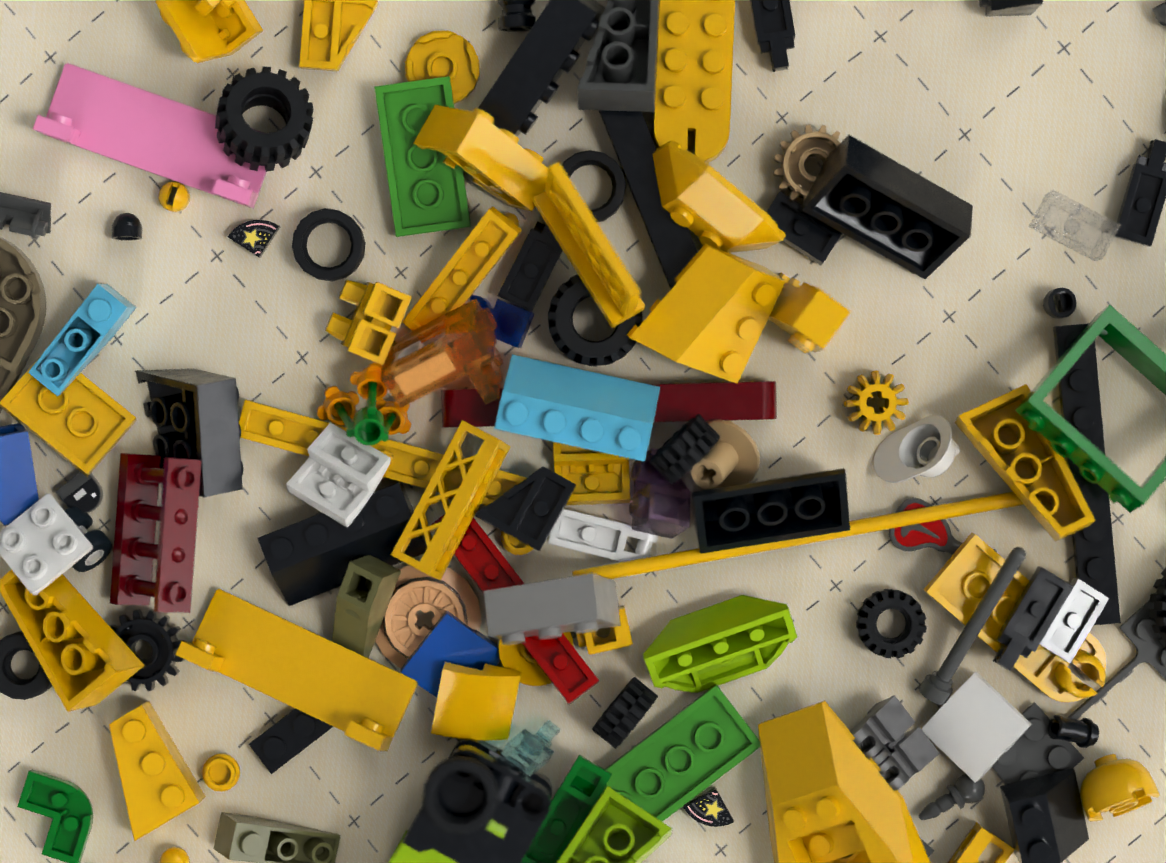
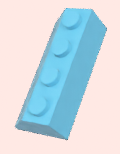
M512 355L494 429L645 462L660 387Z

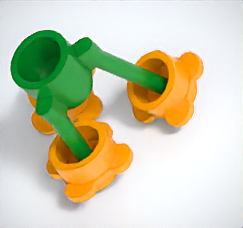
M371 363L363 371L353 372L350 375V382L353 385H357L358 394L368 400L367 407L360 409L356 413V405L359 403L358 394L354 391L343 392L337 386H330L324 391L325 399L323 404L317 408V415L321 420L329 419L334 424L345 425L347 436H355L356 440L364 445H374L381 440L387 441L389 435L397 434L398 432L405 434L409 432L412 425L407 416L410 404L406 399L398 398L396 401H386L383 399L388 389L395 387L396 380L393 376H388L383 371V366L378 363Z

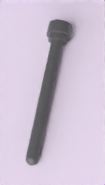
M1015 547L1011 550L940 669L933 671L932 675H927L923 680L919 691L928 700L939 705H944L953 691L951 687L953 681L951 678L1024 561L1026 553L1023 548Z

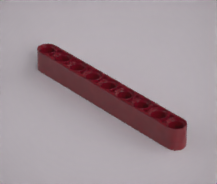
M776 381L738 382L737 384L733 382L649 384L660 387L654 422L689 421L697 414L705 421L777 419ZM503 388L441 390L442 427H459L462 420L475 427L495 426Z

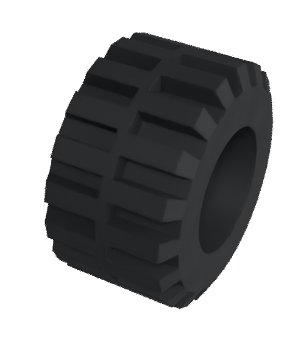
M263 66L262 72L256 73L255 67L246 70L245 77L238 73L233 77L232 84L227 83L223 89L215 120V129H218L217 139L219 144L224 143L223 151L228 157L233 153L236 155L235 163L240 166L247 162L250 163V170L258 171L259 166H265L266 172L274 171L275 164L278 163L281 168L288 166L290 159L296 160L301 155L302 148L306 147L313 123V103L308 102L309 93L306 88L299 90L300 81L296 77H293L291 80L286 78V71L279 69L278 74L271 73V67ZM255 106L271 107L282 115L286 126L273 133L258 132L245 122L242 114Z
M576 274L558 288L550 302L548 324L551 337L559 350L574 362L596 367L612 364L627 355L636 344V341L629 338L627 333L634 325L639 327L643 322L642 311L617 325L612 335L602 341L584 339L574 328L573 313L582 300L592 296L579 275Z

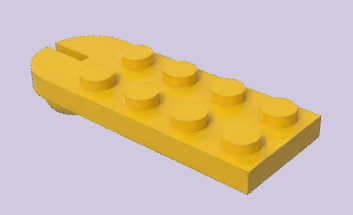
M659 0L654 139L657 147L673 139L682 146L683 150L687 151L689 130L695 131L694 155L704 162L709 163L715 160L724 151L730 134L735 0Z
M971 533L923 590L966 626L1004 564L1005 559L976 534ZM1018 570L977 636L996 653L1002 643L997 641L1001 633L1000 629L1029 582ZM1089 633L1071 663L1094 683L1103 687L1106 677L1105 651L1101 643ZM1040 645L1027 658L1020 655L1013 666L1041 692L1053 700L1068 703L1097 694L1094 689L1083 683L1068 668L1070 663L1062 660Z

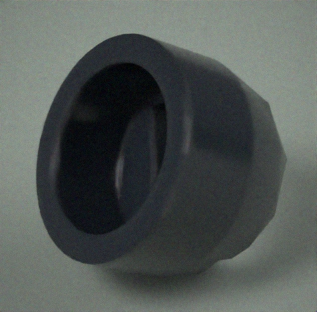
M131 213L118 215L112 223V239L141 240L142 225L140 220Z
M1067 288L1053 289L1047 293L1043 300L1045 312L1057 319L1070 316L1075 311L1077 304L1075 295ZM1054 295H1055V300H1056V305H1057L1058 312H1056V309H1055V304H1054V299H1053V296H1054Z

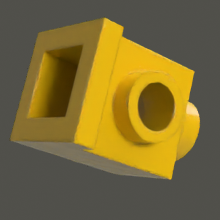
M619 607L621 626L610 627L608 636L600 637L596 634V631L576 633L579 647L587 646L588 655L633 645L625 607Z

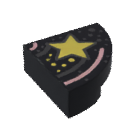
M251 220L237 226L228 235V238L261 258L280 229V226L266 220Z
M716 787L683 806L689 816L707 826H726L734 822Z

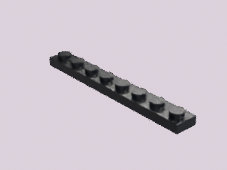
M1088 324L1053 327L1056 362ZM1094 340L1058 382L1061 416L1105 455ZM1065 458L1095 519V522L1090 526L1072 534L1076 578L1110 598L1094 625L1121 623L1109 494L1098 484L1085 479L1080 473V468L1069 458Z

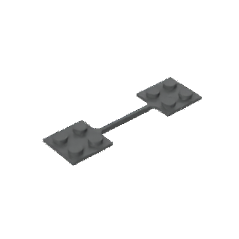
M1146 602L1119 626L1122 632L1135 645L1137 650L1136 657L1096 691L1097 694L1087 699L1067 718L1077 720L1140 663H1150L1166 680V646H1163L1158 640L1161 635L1154 633L1152 625L1156 621L1155 618H1150L1149 609H1154V603ZM1034 702L1022 713L1032 725L997 760L992 768L1006 784H1011L1074 768L1084 757L1070 741L1050 738L1048 734L1050 719Z

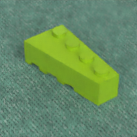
M607 787L557 863H642L671 836L672 828L610 787Z

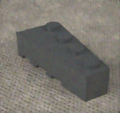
M608 0L604 14L600 18L593 47H591L583 77H581L577 88L578 110L655 112L659 0Z

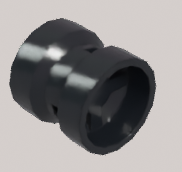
M498 0V4L503 7L502 15L498 18L499 30L506 32L530 31L536 22V17L532 14L531 10L535 0Z

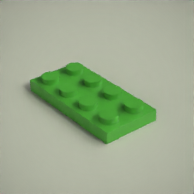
M450 76L375 86L396 237L471 227L463 169L457 164L454 169L444 164L443 161L446 156L441 152L428 148L423 150L413 144L435 105L455 108Z

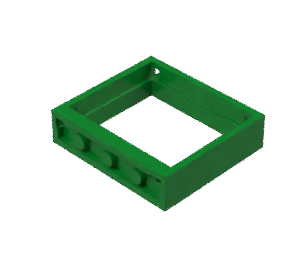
M1108 305L1093 318L1015 411L1030 423L1027 426L1028 428L1040 432L1051 442V447L1056 453L1062 457L1069 458L1080 468V473L1085 479L1102 487L1109 494V499L1113 503L1118 502L1128 512H1132L1144 505L1165 480L1166 456L1143 484L1139 486L1044 401L1047 395L1098 336L1166 395V354L1116 309Z

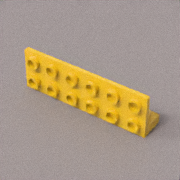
M221 589L215 591L192 643L181 641L175 654L208 671L224 674L344 731V735L378 751H388L418 686V682L408 676Z

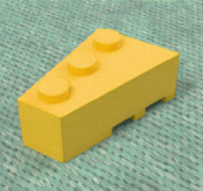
M435 105L413 144L423 150L428 148L441 152L446 156L443 161L444 164L452 169L457 164L474 177L473 183L510 207L533 211L535 207L533 197L542 193L546 187L548 168L542 164L544 158L530 149L522 148L517 144L519 138L505 129L497 128L492 124L494 118L481 109L474 108L472 112Z
M780 272L778 276L786 282L768 319L791 335L787 341L804 354L806 352L809 353V351L815 353L824 350L851 311L821 289L805 282L799 286L800 282L793 277L790 279Z
M150 701L145 702L109 724L134 841L197 805L206 797Z

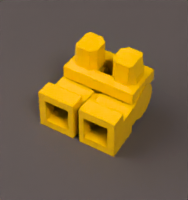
M346 280L339 299L356 305L351 320L332 312L325 331L335 338L342 340L341 344L346 346L348 351L384 365L396 333L390 331L391 327H400L412 297L379 282H375V284L366 282V285L359 282Z

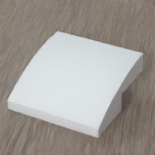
M330 422L308 447L309 458L286 483L289 493L348 528L379 485L391 459L372 446L361 444L356 440L355 436L348 437L345 430Z
M975 672L944 703L921 730L976 783L1032 724L981 675Z

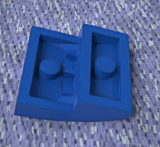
M446 610L403 665L401 673L416 680L420 687L437 697L445 662L483 670L485 663L497 666L501 661L499 646L478 630L474 631Z

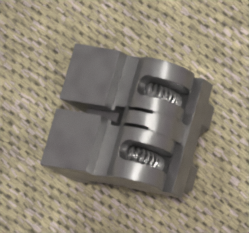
M895 695L875 704L867 712L868 715L850 730L855 737L853 740L868 759L872 758L881 769L879 773L893 790L901 788L915 773L920 772L940 754L920 727L906 732L915 721Z

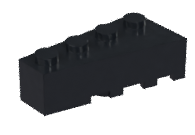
M550 0L478 109L491 115L494 118L492 124L497 128L505 129L516 136L520 132L527 135L538 119V116L534 114L542 102L547 104L559 88L556 81L564 71L568 73L581 55L578 53L580 47L585 40L589 42L598 31L600 18L604 14L605 7L595 0Z

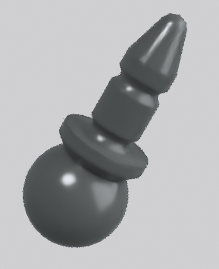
M967 774L960 776L955 786H947L950 791L949 794H945L936 799L935 802L929 803L919 814V819L936 818L941 812L944 813L953 808L955 804H958L959 808L962 809L965 803L978 802L985 793L983 780L980 779L975 783Z

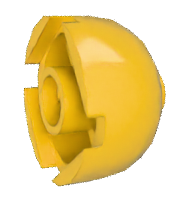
M1110 754L1094 761L1096 768L1086 774L1081 783L1080 791L1082 805L1090 822L1103 820L1101 813L1107 811L1112 813L1114 817L1126 814L1151 803L1152 799L1150 796L1157 798L1160 796L1151 774L1140 762L1130 758L1118 760L1116 754Z

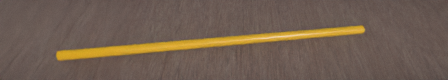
M1014 492L852 520L849 521V531L701 554L700 549L696 548L574 570L572 575L578 576L594 573L608 579H615L1024 504Z

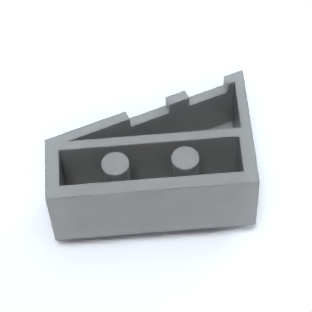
M594 573L484 591L489 637L502 640L503 645L524 643L525 637L538 636L539 639H551L561 637V633L565 632L590 633L598 631L599 628L621 626L616 582Z

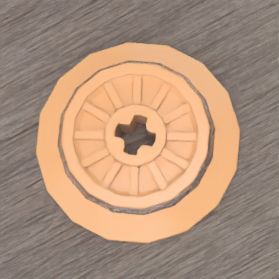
M407 565L400 569V576L375 642L383 656L401 669L433 628H429L427 625L419 627L416 624L419 619L417 611L421 610L423 613L432 611L434 616L431 621L435 626L447 610L474 631H479L482 622L479 600L469 582L449 567L446 568L441 580H438Z

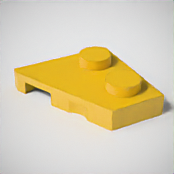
M304 0L299 67L301 69L338 72L378 6V0Z

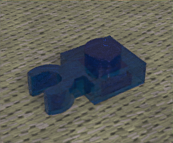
M472 295L470 300L480 305L481 312L476 317L464 314L463 319L471 324L487 323L485 335L521 348L535 313L501 299H497L494 308H492L486 298Z

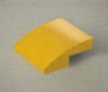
M553 442L554 473L576 484V488L566 505L630 503L629 458Z
M445 662L440 679L431 734L483 741L508 740L522 672L486 663L483 670Z

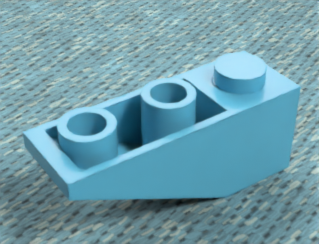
M97 284L28 373L56 396H60L115 336L137 307L110 285Z

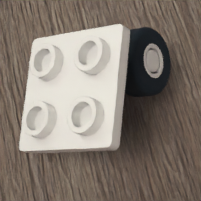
M49 493L0 531V555L32 595L40 593L70 567H73L78 572H86L97 567L111 552L112 543L104 532L100 530L87 531L93 524V520L88 513H83L77 507L64 510Z

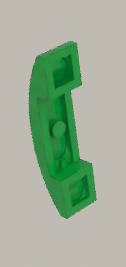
M579 755L551 800L549 813L521 863H557L580 829L591 808L595 805L612 773Z

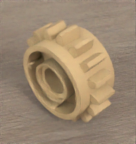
M806 125L804 134L801 136L796 130H793L790 133L793 142L790 144L782 140L779 145L785 151L784 155L777 154L774 156L773 160L780 163L781 168L776 169L773 175L783 178V182L778 188L780 191L788 188L791 191L789 199L792 201L800 197L803 199L802 203H804L817 176H812L806 172L804 167L805 160L809 157H818L824 163L826 158L840 144L838 141L840 132L836 131L832 136L826 134L825 125H822L818 132H813L811 126Z

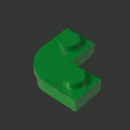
M31 769L28 772L17 807L53 818L42 855L66 863H80L93 824V809L88 796L80 787L72 782Z

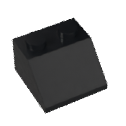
M1073 768L1000 786L1012 844L1015 849L1014 853L1019 863H1061L1089 840L1077 778Z

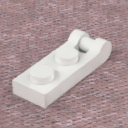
M564 508L550 533L548 544L624 562L650 557L652 544L657 543L659 532ZM627 536L638 539L635 553L624 550Z

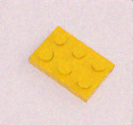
M32 365L0 401V407L88 477L136 422V417L82 373L73 380L60 396H56L28 373L33 367Z

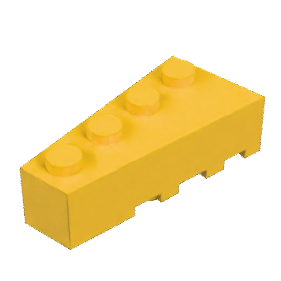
M1025 384L959 415L954 423L1056 542L1090 526L1095 522V519L1064 457L1053 450L1051 442L1040 432L1028 428L1027 426L1030 423L1015 411L1031 392L1028 385Z
M12 569L0 579V593L67 712L97 705L145 666L63 574L37 595H32Z

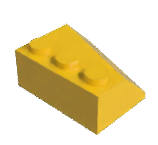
M704 244L675 278L676 284L662 300L658 298L649 308L652 312L639 327L634 325L627 333V336L675 362L737 384L786 281L762 265Z

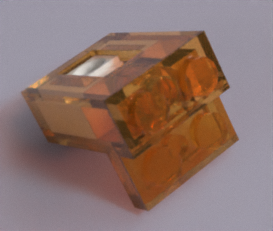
M474 299L394 340L384 365H382L381 379L399 407L402 408L465 375H468L485 404L498 399L500 382L502 381L500 366L503 365V361L499 351L494 346L497 344L495 338L497 323L493 314L488 308L482 309L477 299Z

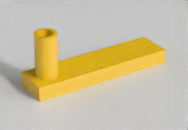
M492 206L402 323L419 337H423L446 324L449 325L521 233L522 229L519 228V220L516 215L510 212L502 214Z

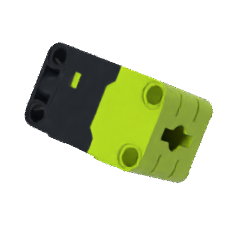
M460 739L449 758L455 756L473 757L484 763L495 776L498 785V801L490 820L477 830L465 834L451 833L438 827L427 814L424 802H422L419 812L409 830H406L389 863H521L550 810L552 784L549 778L526 765L517 757L497 749L483 740ZM458 771L449 774L442 780L438 788V799L440 806L446 813L454 817L464 818L473 815L480 809L484 801V790L476 776L468 772Z

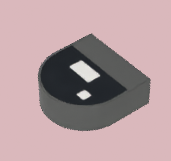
M80 472L56 491L68 508L77 507L83 513H89L97 509L103 499L102 487L92 473L86 477Z

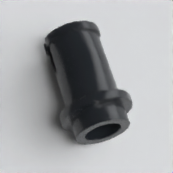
M1055 715L1053 716L1054 719H1051L1049 722L1048 734L1054 740L1075 742L1077 746L1087 748L1093 746L1099 738L1098 725L1089 718L1075 720Z

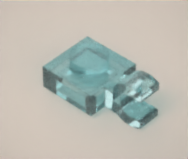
M550 720L545 722L535 735L524 729L507 742L501 754L531 777L550 760L554 753L549 748L552 745L551 740L561 729Z

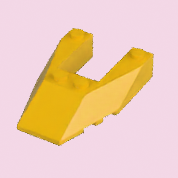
M826 701L758 724L769 835L774 863H826L866 850L871 863H930L903 796L898 790H893L879 773L881 769L872 758L868 759L853 741L855 739L853 734Z

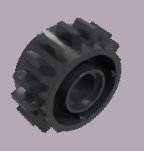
M136 609L133 611V620L126 614H123L119 617L120 627L114 624L110 625L136 656L135 646L139 640H145L152 646L153 653L149 660L139 658L145 666L127 680L131 682L132 691H137L141 684H145L147 691H152L155 688V680L162 686L168 684L169 681L166 674L176 676L180 671L175 666V663L185 660L175 655L181 641H185L177 639L176 634L180 631V627L171 628L168 625L170 620L168 615L161 619L156 618L157 614L153 612L154 609L149 610L145 617H143L141 609Z

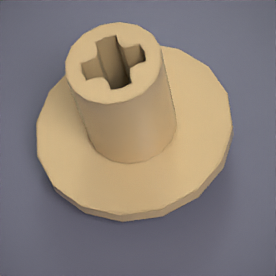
M730 420L707 421L720 435V439L708 454L704 455L702 460L691 469V476L694 482L703 489H714L751 482L759 469L760 461L755 441L744 429Z

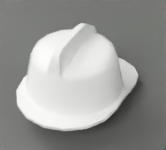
M931 415L886 437L878 446L874 456V469L877 475L884 481L891 483L907 481L918 475L924 477L942 475L948 470L954 457L960 453L958 444L952 439V429L949 422L942 416Z

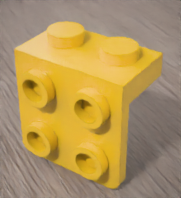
M156 0L163 21L176 34L184 54L195 63L233 55L264 31L245 0H238L230 9H225L219 3L206 17L194 8L200 0Z

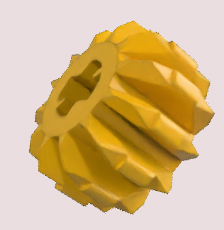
M872 371L871 385L866 377L861 374L857 376V381L862 387L861 390L851 385L847 387L846 390L850 394L857 396L856 400H845L843 402L844 407L856 406L857 409L847 418L852 422L859 417H863L858 427V430L864 432L872 421L873 434L880 435L882 430L881 421H883L889 431H893L896 427L890 417L894 416L900 420L905 419L906 415L896 410V406L908 405L909 400L907 398L896 399V394L905 389L903 384H898L892 389L889 388L894 375L887 374L882 384H880L879 371ZM873 392H878V398L885 399V407H879L881 412L877 414L874 413L873 407H867V398H873L871 394Z

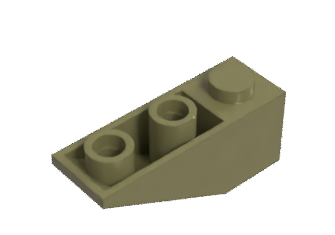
M371 555L349 562L337 595L332 634L333 642L369 658L401 570Z
M221 812L214 850L228 860L252 863H335L340 835L255 816Z

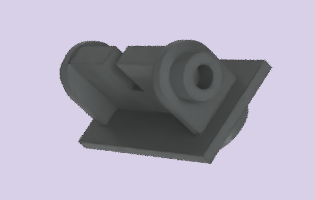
M0 192V229L2 230L4 225L7 224L9 225L10 232L29 235L32 238H37L38 235L45 236L46 233L50 234L51 203Z

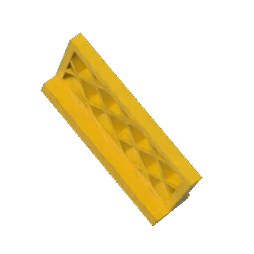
M560 162L551 165L548 169L545 191L533 197V203L610 327L614 328L645 309V304L639 296L641 291Z

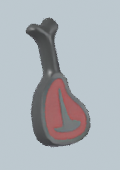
M913 497L905 500L896 512L930 507L932 505L922 499ZM946 519L889 529V538L892 544L903 551L912 552L929 547L953 555L962 544L951 534Z

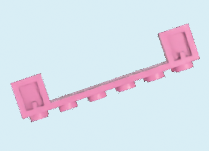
M69 63L64 65L47 116L37 115L33 130L43 135L252 209L255 207L267 173L265 166H259L258 171L250 170V163L244 162L240 166L235 163L236 155L234 153L229 157L223 151L224 143L219 144L217 139L218 129H215L216 115Z

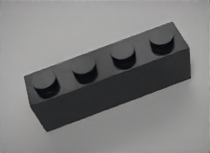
M848 135L826 158L802 205V211L923 279L932 274L971 237L973 205L851 135Z
M845 468L695 491L691 494L700 554L850 530Z
M399 482L374 492L348 528L324 513H320L258 538L272 576L288 605L291 606L340 587L350 561L371 555L391 566L403 562L391 554L414 511L403 483ZM424 536L411 539L405 554L412 558L424 554L427 549Z

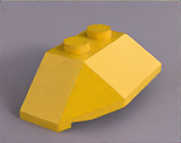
M673 139L658 147L652 154L662 207L670 213L674 222L682 227H687L696 234L703 246L707 244L728 253L767 249L783 241L786 237V234L778 228L775 221L764 210L709 164L693 153L683 150L682 146Z

